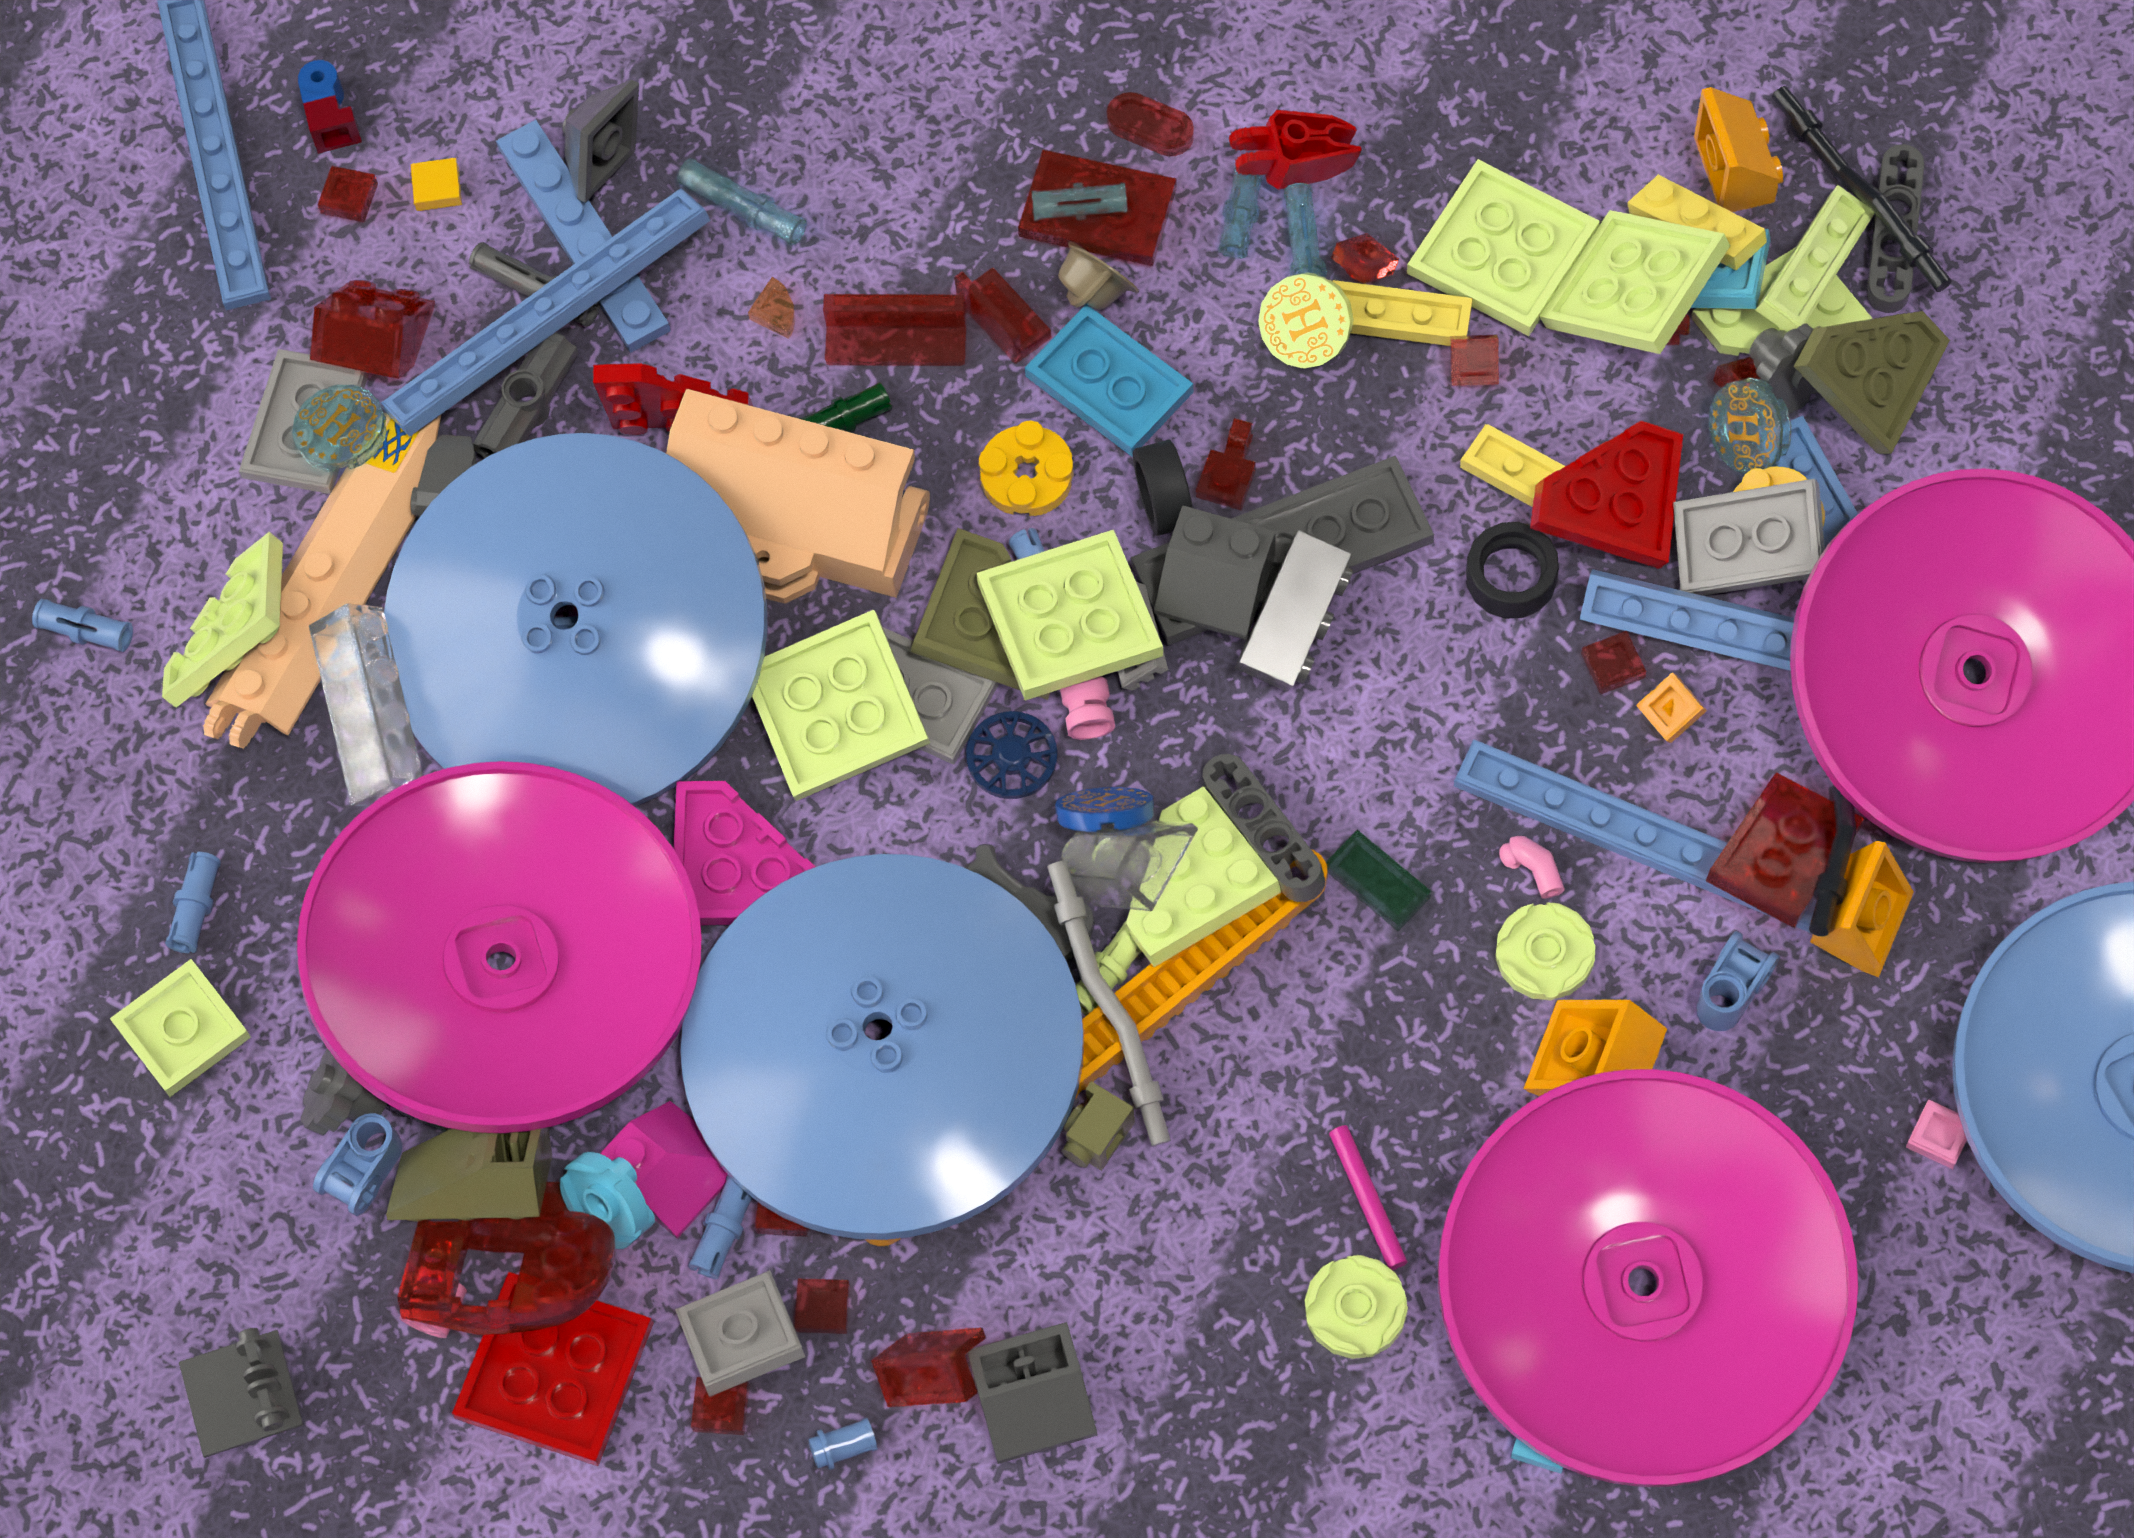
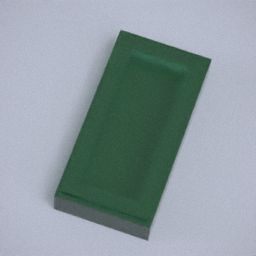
M1358 829L1326 861L1327 871L1333 878L1397 931L1431 898L1432 891Z

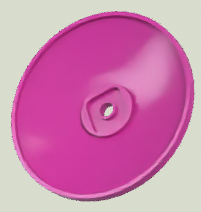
M1982 468L1937 473L1911 481L1888 492L1864 508L1838 532L1814 565L1800 597L1791 636V680L1797 713L1806 739L1818 763L1833 785L1862 815L1891 836L1937 856L1967 862L2002 863L2037 858L2070 847L2092 836L2111 823L2134 801V541L2117 523L2083 497L2058 484L2014 471ZM1968 658L1977 659L1984 665L1986 677L1981 684L1971 683L1965 677L1963 666Z
M497 761L455 766L421 776L382 796L358 814L327 849L312 876L299 917L297 954L303 996L312 1022L334 1058L355 1081L390 1106L422 1121L469 1132L512 1133L552 1127L582 1117L603 1107L625 1093L655 1066L677 1037L688 1013L700 971L702 936L700 914L687 872L671 844L640 810L620 795L578 774L532 763ZM504 951L514 957V964L505 970H496L487 963L488 958L496 952Z
M1626 1069L1599 1073L1573 1080L1544 1093L1505 1120L1485 1141L1463 1174L1446 1214L1439 1249L1438 1290L1443 1322L1451 1348L1463 1374L1491 1414L1513 1436L1536 1453L1559 1466L1586 1477L1621 1485L1670 1487L1697 1483L1722 1476L1751 1463L1772 1450L1793 1433L1814 1411L1840 1369L1851 1339L1857 1308L1858 1273L1852 1231L1834 1185L1815 1155L1784 1122L1754 1100L1711 1080L1681 1072L1656 1069ZM1636 1269L1650 1271L1655 1276L1657 1282L1655 1292L1649 1296L1635 1294L1628 1283L1629 1274Z

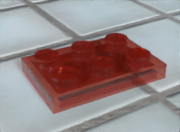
M1042 150L1019 222V237L1070 248L1068 243L1071 241L1090 253L1153 266L1176 193L1177 178Z
M1776 772L1710 868L1706 882L1795 929L1815 899L1813 893L1818 875L1825 872L1836 832L1834 802ZM1855 813L1857 835L1864 818Z

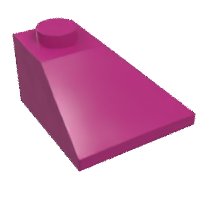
M671 1101L631 1120L600 1153L612 1161L617 1157L624 1158L633 1166L637 1174V1181L635 1183L640 1189L646 1204L652 1210L655 1220L677 1239L722 1191L728 1175L710 1152L696 1122Z

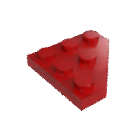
M642 363L593 365V384L613 429H619L623 434L641 435L647 433L648 428H666L670 432L686 389L753 406L748 392L733 388L727 391V395H723L719 391L711 389V382L683 374L674 376V381L667 380L665 376L657 374V367Z
M1639 421L1611 440L1605 441L1580 456L1569 465L1543 478L1535 485L1530 529L1651 567L1662 568L1669 562L1674 502H1676L1683 434Z

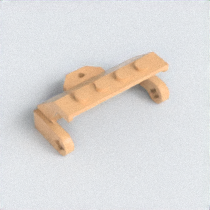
M686 389L670 429L666 454L697 473L720 495L736 515L757 556L765 585L766 599L784 604L815 590L820 577L897 598L925 522L930 502L929 491L909 486L903 495V490L915 460L913 449Z

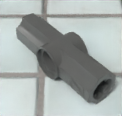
M558 333L549 336L530 350L518 370L510 373L504 379L501 386L502 397L473 442L475 452L487 458L512 445L525 442L533 428L545 422L550 413V400L579 355L577 347L571 344L565 336ZM524 396H534L533 399L527 402H517Z

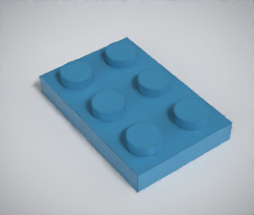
M1087 304L1025 367V377L1131 457H1133V450L1142 447L1194 393L1191 381Z

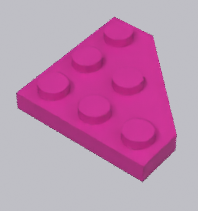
M678 781L676 783L674 850L683 864L693 887L700 914V925H731L759 897L780 883L804 871L815 868L807 858L804 859L789 845L786 838L760 813L757 814L740 798L739 793L726 781Z

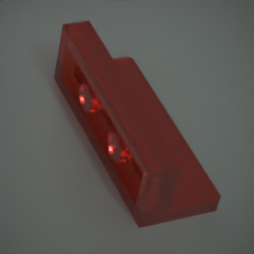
M824 294L823 313L826 324L825 361L827 365L963 366L965 364L967 311L964 295Z

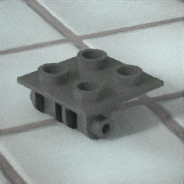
M248 1328L238 1333L240 1341L235 1344L179 1362L204 1458L303 1426L278 1330L260 1335L258 1328Z

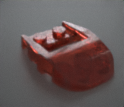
M560 1210L552 1217L540 1216L522 1219L475 1218L472 1220H459L458 1222L431 1221V1219L418 1221L397 1296L401 1317L406 1320L476 1335L519 1333L564 1324L575 1319L592 1306L607 1286L616 1254L614 1232L604 1220L594 1215ZM468 1249L499 1253H524L512 1305L510 1300H489L487 1307L463 1305L461 1298L456 1297Z

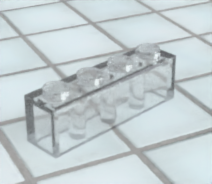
M347 603L310 624L309 630L351 806L369 807L392 790L423 776L383 607Z

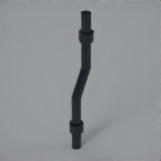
M1787 86L1777 89L1773 93L1772 99L1790 120L1789 128L1800 142L1806 141L1834 178L1872 209L1901 246L1899 253L1912 268L1917 267L1936 292L1946 289L1952 280L1932 256L1934 249L1921 234L1916 235L1887 197L1848 165L1822 132L1823 125L1813 111L1810 109L1805 110Z
M1834 785L1832 789L1836 832L1825 872L1819 874L1813 893L1817 901L1809 926V931L1812 934L1822 937L1828 935L1836 905H1840L1843 901L1847 887L1844 875L1856 835L1854 806Z

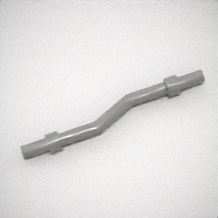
M1067 861L1052 863L1047 867L1058 900L1054 908L1059 924L1066 927L1081 980L1118 1033L1134 1086L1129 1091L1135 1109L1141 1110L1151 1146L1167 1143L1171 1139L1160 1106V1102H1163L1164 1098L1159 1082L1152 1079L1136 1023L1100 974L1084 921L1088 917L1083 897H1077Z

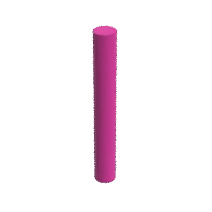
M1344 1125L1333 1129L1329 1133L1330 1138L1387 1267L1395 1270L1406 1265L1408 1261L1348 1126Z

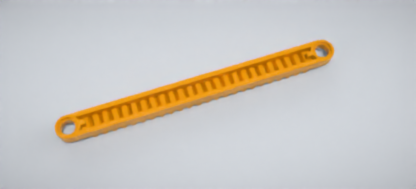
M1312 850L1319 859L1325 877V886L1316 898L1307 902H1296L1287 898L1281 891L1280 894L1156 967L1149 964L1115 992L1119 1001L1136 1023L1141 1042L1150 1039L1158 1028L1166 1026L1174 1015H1179L1183 1012L1186 1005L1194 1003L1202 992L1210 990L1219 978L1226 977L1234 966H1239L1243 963L1246 956L1254 954L1262 943L1270 941L1279 929L1286 928L1295 916L1320 897L1325 891L1328 880L1327 864L1322 855ZM1295 861L1289 865L1290 869L1296 866ZM1099 1006L1082 1019L1084 1055L1076 1098L1082 1090H1086L1091 1081L1094 1082L1098 1077L1102 1078L1107 1074L1110 1067L1118 1065L1124 1058L1118 1033ZM901 1238L864 1240L872 1245L888 1246L899 1241Z

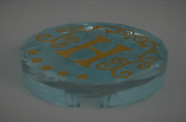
M1755 378L1727 383L1716 393L1709 411L1708 426L1713 446L1723 462L1734 471L1743 474L1755 468L1766 469L1776 467L1780 457L1786 455L1791 443L1792 425L1787 406L1782 398L1776 399L1775 395L1770 391L1774 389L1765 381Z
M334 385L318 391L303 403L295 415L292 435L300 455L310 466L325 472H337L336 468L346 466L350 470L363 465L376 455L386 438L387 429L385 424L387 419H385L386 415L380 401L369 390L356 385Z

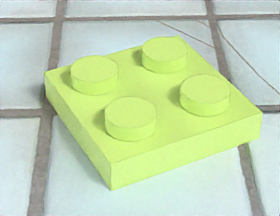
M192 959L110 1018L169 1097L173 1096L251 1038L248 1031Z

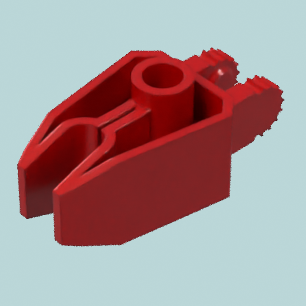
M1276 110L1268 119L1266 126L1235 129L1229 135L1232 149L1236 151L1259 150L1255 153L1246 152L1235 159L1238 174L1246 176L1249 174L1265 175L1267 183L1277 190L1333 178L1353 167L1362 151L1361 146L1350 144L1357 131L1356 127L1336 116L1327 114Z

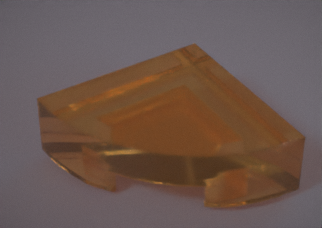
M771 277L748 311L749 320L789 339L794 330L796 315L794 319V304L786 287L776 278Z

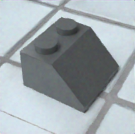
M1182 506L1167 548L1154 614L1247 640L1275 559V531Z

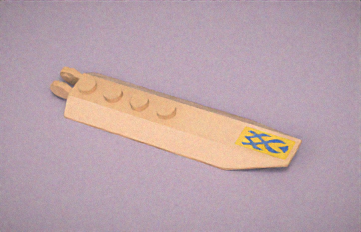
M385 413L378 423L376 430L372 432L373 437L365 441L361 451L355 455L342 473L282 574L280 627L277 633L268 642L263 644L259 642L245 653L243 659L235 668L229 671L225 670L205 703L212 708L206 720H204V735L216 739L222 737V734L225 733V729L228 728L236 713L239 715L235 720V724L232 725L229 734L230 744L244 749L250 743L251 738L254 737L261 723L266 722L283 734L289 735L416 518V515L411 514V494L413 488L419 485L427 451L437 440L441 415L409 437Z

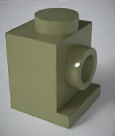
M1091 1081L1086 1088L1087 1105L1084 1107L1079 1104L1065 1124L1064 1130L1067 1131V1143L1061 1152L1080 1167L1087 1168L1091 1164L1102 1171L1134 1125V1107Z

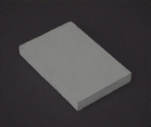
M278 349L239 469L241 477L331 494L346 450V446H342L340 441L343 438H348L349 440L348 433L352 430L354 422L338 438L335 446L327 441V438H332L339 431V426L335 422L330 423L324 430L322 437L313 432V430L320 428L335 413L338 404L348 409L335 418V420L345 425L351 418V413L357 414L360 402L357 405L355 403L360 400L361 396L359 393H354L352 398L356 399L357 397L354 395H358L357 400L345 399L343 394H347L348 397L351 395V391L346 390L339 393L332 400L323 402L321 408H325L327 414L325 417L319 418L317 416L318 412H316L311 420L312 424H316L317 420L315 422L313 420L319 419V423L315 426L310 425V418L301 419L299 414L303 409H308V414L304 415L307 411H303L301 416L306 418L312 415L319 408L321 401L315 399L313 403L315 404L318 401L316 405H312L311 402L316 397L320 398L323 393L329 394L328 398L325 397L327 394L322 396L324 401L332 398L337 389L339 392L344 389H352L353 392L359 391L363 395L370 373L367 364ZM319 410V411H323V412H324V413H322V414L319 413L320 416H323V415L325 414V411H324V410ZM300 431L304 432V434L302 435V437H301V436L297 437V436H298L297 432H300ZM303 440H304V441H308V442L306 443L307 446L304 445V446L302 447V445H301L300 443H302ZM309 448H315V452H313L312 454L307 453L309 451ZM324 452V454L326 455L323 457V459L321 457L318 458V453ZM335 452V455L338 456L336 457V459L331 460L330 455H333V453Z
M1816 479L1674 502L1681 591L1704 596L1805 580L1809 578L1814 565L1825 550L1820 488Z
M883 627L931 742L918 749L954 765L998 688L999 683L912 653L913 640Z

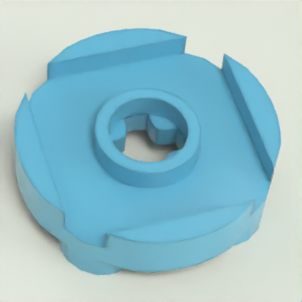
M585 1152L564 1168L567 1170V1173L560 1178V1190L569 1212L580 1226L589 1222L599 1231L593 1238L601 1244L614 1249L627 1248L655 1223L654 1214L646 1204L640 1189L635 1183L637 1181L636 1171L624 1158L617 1157L612 1161L602 1154Z

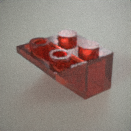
M351 280L314 307L310 360L399 379L415 365L435 308V301L420 298V293L414 290L396 289L391 292L377 289L376 284L370 281Z

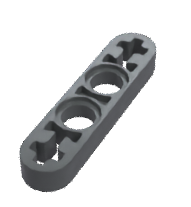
M1899 144L1890 147L1883 156L1879 172L1878 190L1889 201L1900 200L1908 204L1911 212L1902 218L1917 235L1924 174V157L1915 147ZM1900 161L1906 162L1908 169L1904 185L1896 184L1898 173L1896 165ZM1875 215L1866 291L1867 300L1878 311L1894 313L1901 310L1907 304L1912 287L1914 267H1910L1902 256L1890 257L1883 253L1880 245L1883 242L1895 239ZM1887 271L1896 272L1893 285L1895 290L1894 296L1884 295L1885 290L1883 286Z
M1220 754L1209 760L1203 768L1202 775L1207 791L1277 878L1282 893L1290 900L1296 902H1307L1316 898L1325 886V877L1319 859L1260 782L1238 756ZM1226 774L1230 779L1234 778L1237 790L1232 794L1228 784L1223 779L1219 780V777ZM1249 803H1258L1264 807L1262 812L1252 819H1244L1238 816L1240 809ZM1281 835L1289 839L1287 845L1279 851L1270 852L1263 848L1265 841L1270 837ZM1293 861H1295L1296 867L1304 876L1309 875L1307 880L1301 881L1298 877L1293 878L1289 866Z

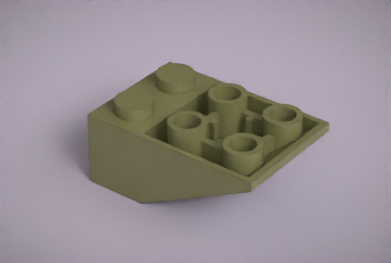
M549 1127L512 1133H480L450 1129L402 1152L386 1213L387 1220L422 1221L425 1219L472 1220L475 1218L522 1219L525 1217H540L552 1160Z

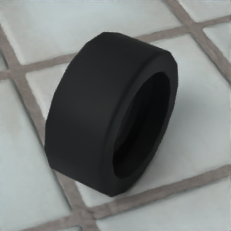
M1168 439L1133 450L1134 470L1140 496L1148 521L1156 536L1174 531L1182 506L1193 508L1179 454L1173 442Z
M1502 522L1485 529L1473 541L1467 556V588L1475 603L1486 612L1505 619L1524 618L1540 611L1553 596L1559 572L1558 552L1550 538L1543 532L1530 529V525L1521 522ZM1502 549H1519L1528 552L1538 560L1541 575L1538 583L1530 589L1522 592H1506L1495 588L1486 580L1484 576L1486 559L1492 553Z

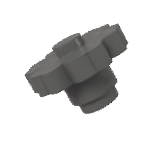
M1807 323L1788 332L1785 330L1778 331L1775 328L1766 329L1757 336L1751 345L1750 357L1754 360V366L1757 369L1756 374L1760 377L1753 387V390L1758 394L1756 400L1757 402L1765 400L1764 404L1770 407L1772 413L1779 410L1784 415H1788L1795 410L1802 409L1808 403L1811 394L1818 393L1794 367L1814 329Z
M327 1049L321 1058L319 1067L310 1077L303 1097V1104L306 1106L301 1115V1122L304 1123L305 1128L324 1136L328 1130L335 1132L346 1118L355 1121L364 1114L376 1113L381 1115L387 1103L375 1097L355 1081L337 1062L329 1049Z

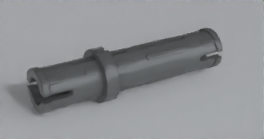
M485 242L478 243L469 258L470 269L487 275L528 297L558 276L554 275L551 277L496 250ZM600 300L574 318V320L583 326H590L599 313Z

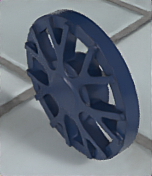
M1007 711L988 717L974 729L967 744L966 759L971 777L982 790L999 798L1019 799L1036 793L1049 782L1057 766L1058 753L1052 732L1041 720L1028 713ZM1018 722L1031 726L1030 731L1024 738L1014 735ZM1002 723L1008 735L997 740L989 729ZM1036 729L1040 732L1038 734H1034ZM1046 739L1049 750L1031 752L1030 743ZM982 743L993 746L992 755H974L976 744ZM1050 756L1049 762L1042 759L1044 757ZM974 761H978V762H982V763H981L979 766L976 767ZM1031 761H1035L1046 768L1039 779L1026 770ZM994 763L1000 772L988 782L981 776L980 772ZM1020 773L1022 788L1006 789V774L1016 775ZM1026 779H1029L1033 783L1026 786L1025 781ZM998 781L1002 782V788L994 785Z

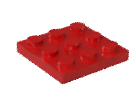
M508 1272L452 1415L456 1420L599 1466L654 1324L652 1318Z

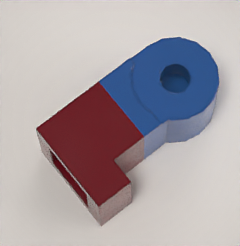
M314 60L305 64L298 74V84L309 131L318 154L362 143L359 127L351 106L344 108L340 106L344 99V90L334 65L324 60Z

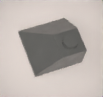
M629 80L592 94L578 109L573 108L564 120L562 128L563 133H565L564 154L577 199L586 202L636 150L638 82Z

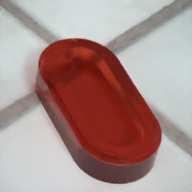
M1134 92L1117 95L1110 101L1107 107L1109 129L1116 136L1164 156L1183 154L1193 143V122L1187 114Z

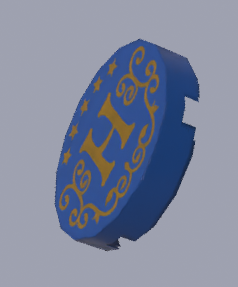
M1101 787L1085 789L1066 794L1058 798L1055 803L1058 823L1064 828L1075 831L1097 832V830H1101V825L1114 824V829L1125 830L1141 826L1150 821L1154 815V796L1147 791L1137 788Z

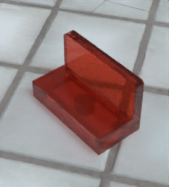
M993 267L973 282L963 271L954 276L957 302L1014 364H1017L1052 338L1051 329Z
M983 1328L908 1333L873 1358L871 1362L887 1407L967 1402L975 1396L978 1391L965 1354L986 1339Z

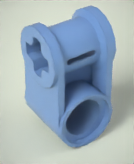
M1736 930L1722 949L1713 969L1702 986L1696 1006L1700 1022L1708 1029L1714 1031H1726L1733 1028L1739 1022L1755 995L1761 992L1778 964L1780 955L1775 952L1768 955L1744 941L1743 934ZM1722 995L1731 1000L1733 1006L1724 1008L1716 1006L1710 997Z
M369 1113L358 1117L351 1124L333 1154L325 1160L317 1172L313 1183L314 1191L321 1195L329 1193L347 1204L348 1211L355 1216L363 1214L377 1196L381 1184L401 1156L403 1142L400 1135L382 1115ZM376 1133L386 1134L384 1144L374 1151L365 1150L367 1140Z

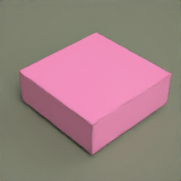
M1928 1099L1906 1148L1953 1169L1967 1141L1958 1113Z

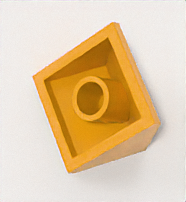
M1875 841L1850 854L1844 875L1847 881L1846 891L1842 903L1836 905L1829 933L1823 937L1813 934L1810 942L1853 967L1879 977L1914 891L1886 842Z

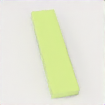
M1837 185L1824 202L1756 311L1787 332L1805 324L1875 214L1872 209Z

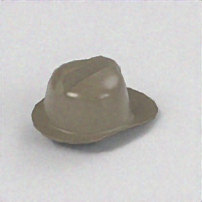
M1069 241L1070 250L1059 270L1058 277L1068 289L1066 297L1072 306L1078 308L1087 304L1094 309L1104 310L1126 291L1139 292V289L1118 271L1076 243Z

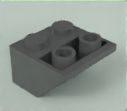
M1067 1322L967 1350L998 1464L1098 1436Z

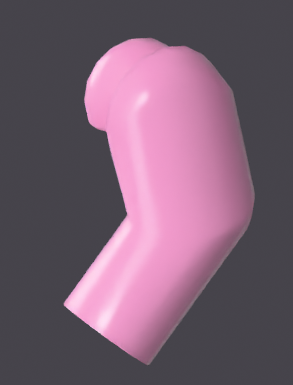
M1525 836L1511 837L1509 843L1501 846L1499 856L1503 864L1512 869H1516L1522 864L1530 869L1541 898H1551L1564 892L1565 889L1556 863L1549 850Z

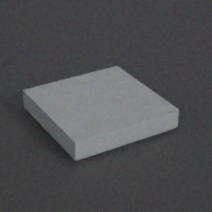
M770 1270L675 1309L709 1397L805 1357Z

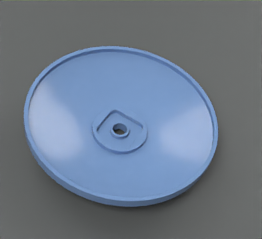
M592 433L558 434L512 445L488 456L452 481L426 508L404 542L389 582L383 616L384 653L392 691L401 713L413 734L426 751L444 769L472 763L497 761L525 762L550 766L578 774L599 783L623 797L634 807L661 796L676 787L678 781H685L721 748L739 723L756 688L765 656L768 633L765 585L757 556L736 515L720 495L697 473L658 449L634 440ZM565 605L576 606L579 615L576 624L570 629H558L554 623L557 610Z
M907 854L865 855L829 862L804 871L780 883L759 897L723 932L707 955L699 971L696 989L688 1013L683 1021L681 1038L682 1076L693 1117L710 1152L734 1182L764 1207L803 1227L834 1236L876 1240L913 1237L958 1224L988 1209L1021 1184L1046 1157L1071 1113L1079 1089L1084 1055L1082 1012L1076 985L1066 959L1054 938L1041 921L1020 900L984 876L956 864ZM876 1019L889 1021L893 1025L891 1033L882 1040L868 1038L864 1032L866 1026L871 1021Z
M2134 881L2108 884L2060 899L2032 915L2016 927L1997 946L1981 968L1965 1001L1954 1039L1952 1062L1954 1095L1966 1139L1978 1164L1999 1194L2032 1227L2055 1243L2081 1257L2130 1273H2134Z

